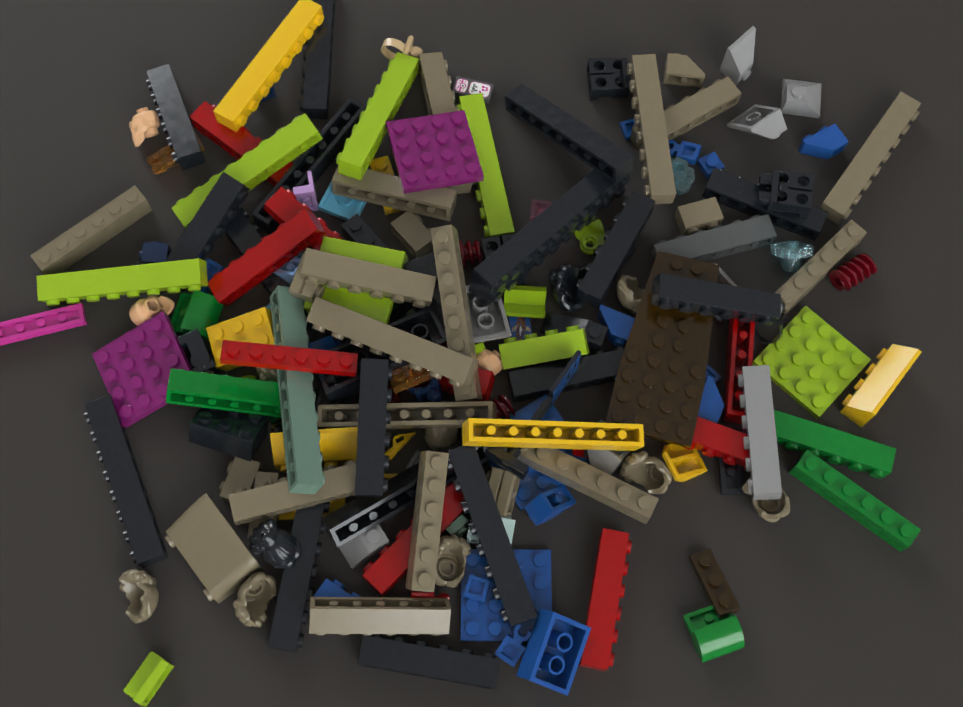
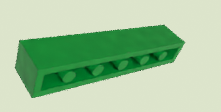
M171 368L166 403L281 418L279 387L276 382L194 372L184 369Z
M774 410L777 444L785 446V449L801 452L809 450L817 457L826 459L830 464H842L848 466V469L852 471L867 472L874 478H884L891 473L897 448Z
M806 450L799 457L789 474L899 552L909 548L921 530L809 450Z

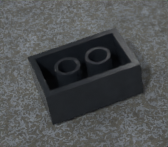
M200 407L189 422V442L251 462L268 434L269 416Z

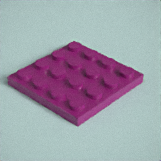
M465 110L386 122L403 194L483 181L484 175Z
M163 311L92 353L106 389L113 397V404L116 412L119 414L121 424L126 428L168 404L166 403V394L171 368L193 371L178 341L167 313Z

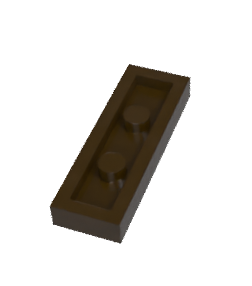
M709 548L690 555L691 565L718 619L739 611L740 606L711 549Z

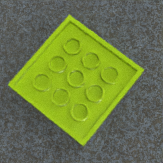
M805 306L783 329L781 337L772 344H769L752 364L754 366L769 365L771 381L818 419L871 359L810 308Z

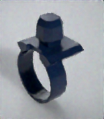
M413 368L405 372L403 377L405 388L409 393L416 395L418 403L442 401V389L438 378L431 377L430 383L424 388H413L406 385L412 375L421 372ZM422 368L421 372L428 374L430 371L425 368Z

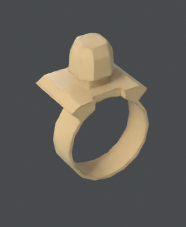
M412 35L408 37L406 44L394 38H387L381 47V53L389 60L394 59L396 54L388 50L386 46L398 48L403 54L419 58V54L423 53V50L418 46L413 47L414 37Z

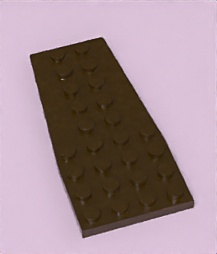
M662 251L657 252L618 367L605 423L643 424L644 437L687 448L691 447L705 385L713 315L702 316L698 312L684 313L680 312L679 309H661L657 305H651L652 280L660 273L718 283L719 265Z

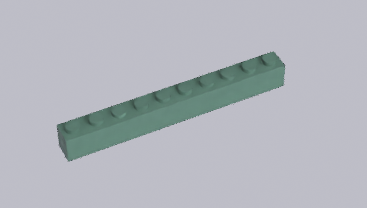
M277 286L270 296L274 345L308 348L307 317L304 315L303 308L305 300L292 297L288 292L289 287ZM277 369L289 493L315 494L324 485L325 474L322 472L321 463L323 455L319 447L320 432L317 430L316 394L313 391L312 385L314 376L310 372Z

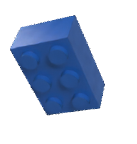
M540 608L516 676L568 696L591 627L553 611Z

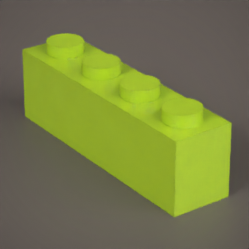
M579 325L566 327V332L558 333V329L545 331L546 335L537 337V333L524 335L525 339L517 341L516 337L504 339V343L499 344L503 370L570 358L574 356L577 350L581 352V355L589 354L585 328L579 329Z

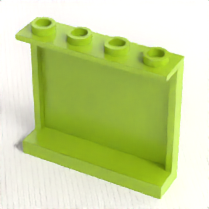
M325 236L320 251L400 269H403L404 264L409 260L404 251ZM326 284L323 285L325 291L321 299L388 325L394 303L391 301V298L382 297V299L370 297L369 293L361 292V294H354L348 292L346 288L331 289L326 287ZM305 301L303 308L309 314L313 303Z

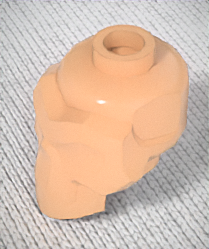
M148 107L136 110L137 114L129 122L135 147H139L145 138L159 134L157 128L160 127L161 122L158 114L154 110H148Z
M150 295L148 298L136 301L129 310V316L131 321L139 326L162 311L169 315L174 309V302L162 295L160 297Z
M484 349L476 354V359L479 361L478 368L493 371L494 377L503 369L501 355L496 350Z

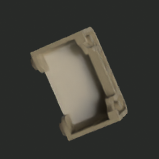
M207 493L198 498L166 530L168 534L165 537L166 541L172 548L175 546L178 548L205 586L203 592L210 601L214 599L217 603H221L237 591L252 574L263 571L261 565L253 557Z

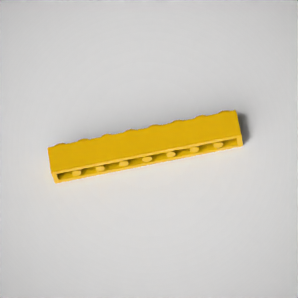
M299 0L214 109L213 112L217 122L235 132H238L246 124L248 117L257 110L263 97L269 94L272 85L279 81L285 68L291 65L292 59L301 52L304 43L312 37L317 26L322 24L324 15L321 5L311 0Z
M468 418L462 423V446L636 451L644 447L643 424Z

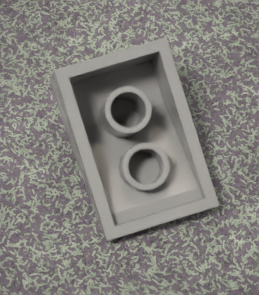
M470 285L466 286L474 342L480 343L511 337L512 334L502 299L500 298L496 303L492 302L486 307L469 291Z

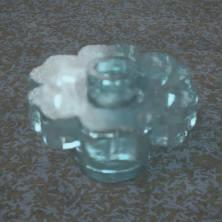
M676 157L674 160L671 158L676 193L683 195L690 190L691 184L695 180L694 169L688 167V161L682 160L680 157Z
M794 240L776 242V244H771V255L781 257L782 270L795 272L802 265V258L813 256L814 247L808 243Z

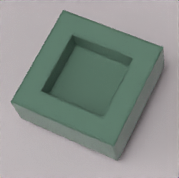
M461 514L446 529V534L449 537L452 534H455L458 538L461 537L468 530L466 527L468 525L467 518Z

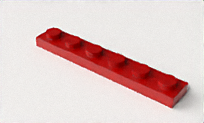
M223 340L220 364L356 377L358 353Z

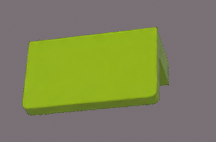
M515 285L510 291L506 290L504 292L506 316L545 318L546 287Z
M150 652L124 688V692L132 697L133 701L146 707L172 671L174 665L156 653Z

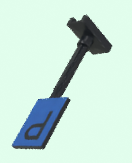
M579 350L576 351L549 390L548 398L541 403L530 420L541 421L549 408L554 404L578 369L581 356ZM499 447L486 448L488 452L485 456L486 458L516 477L524 480L528 474L529 466L517 459L521 454L520 450L522 448L508 447L506 451Z

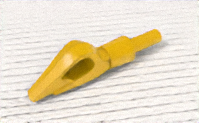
M415 432L393 437L392 447L385 452V455L389 456L390 461L411 437L416 434ZM404 437V440L401 442H396V439Z

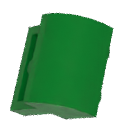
M193 291V294L181 293L171 319L175 333L177 335H184L198 329L203 339L209 341L206 328L217 324L224 304L218 303L214 296L204 292Z
M712 605L683 615V621L692 637V644L702 663L744 648V635L736 615L729 614L718 619Z

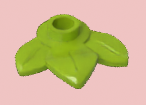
M600 219L591 222L579 232L575 231V237L580 241V249L585 254L592 255L594 250L605 242L603 240L605 235L604 228ZM586 244H592L593 247H587Z

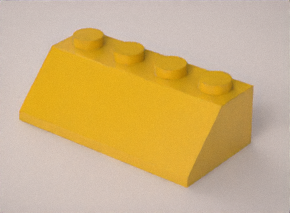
M892 344L888 349L883 348L876 357L879 359L876 365L872 363L865 371L867 377L864 380L860 378L853 387L856 390L853 395L849 393L841 403L844 407L840 413L858 426L863 427L877 414L922 351Z
M358 427L318 430L320 432L319 447L323 455L322 467L335 465L337 468V466L344 465L345 462L356 460ZM283 432L270 433L274 466L280 472L287 473Z

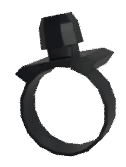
M781 301V318L775 322L779 329L778 337L774 341L762 338L757 331V322H755L754 337L759 342L772 344L783 334V324L790 320V317L783 313L785 308L783 301Z

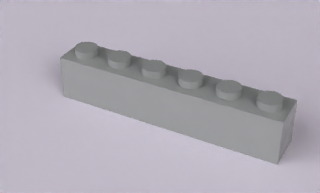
M769 365L743 366L742 373L738 374V387H743V395H740V408L745 409V415L741 416L742 429L747 431V437H743L744 450L749 452V458H745L746 472L750 471L751 480H747L748 493H752L753 500L781 499L782 487Z

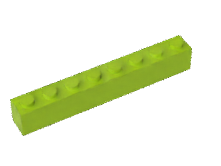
M397 52L394 59H390L387 72H383L381 83L376 85L373 97L368 99L366 110L361 112L358 124L353 126L351 137L346 139L343 152H339L337 155L336 164H338L339 174L362 180L387 133L386 122L394 120L418 74L419 58Z
M483 94L459 96V104L456 107H458L459 111L465 110L484 175L483 181L473 184H477L478 190H475L476 200L481 202L482 208H479L480 218L485 220L486 224L483 226L485 238L499 236L501 242L502 235L514 234L515 231Z
M305 113L299 115L289 125L278 129L272 137L261 141L258 147L244 153L241 159L230 163L220 174L212 176L203 186L195 188L189 196L178 200L176 205L172 207V210L183 226L187 228L223 172L252 190L323 138Z
M200 258L36 276L38 301L45 302L47 306H58L63 301H66L67 304H77L82 299H86L87 302H97L102 297H107L108 300L120 299L121 295L135 298L140 297V293L160 295V291L180 293V289L187 288L188 291H200L201 287L208 286L207 263Z

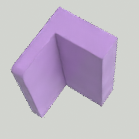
M307 171L309 185L293 187V192L297 201L301 204H306L311 211H318L312 172Z

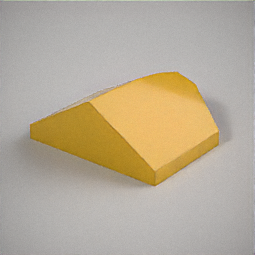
M675 444L664 445L662 457L675 481L685 482L708 471L697 449L689 450Z

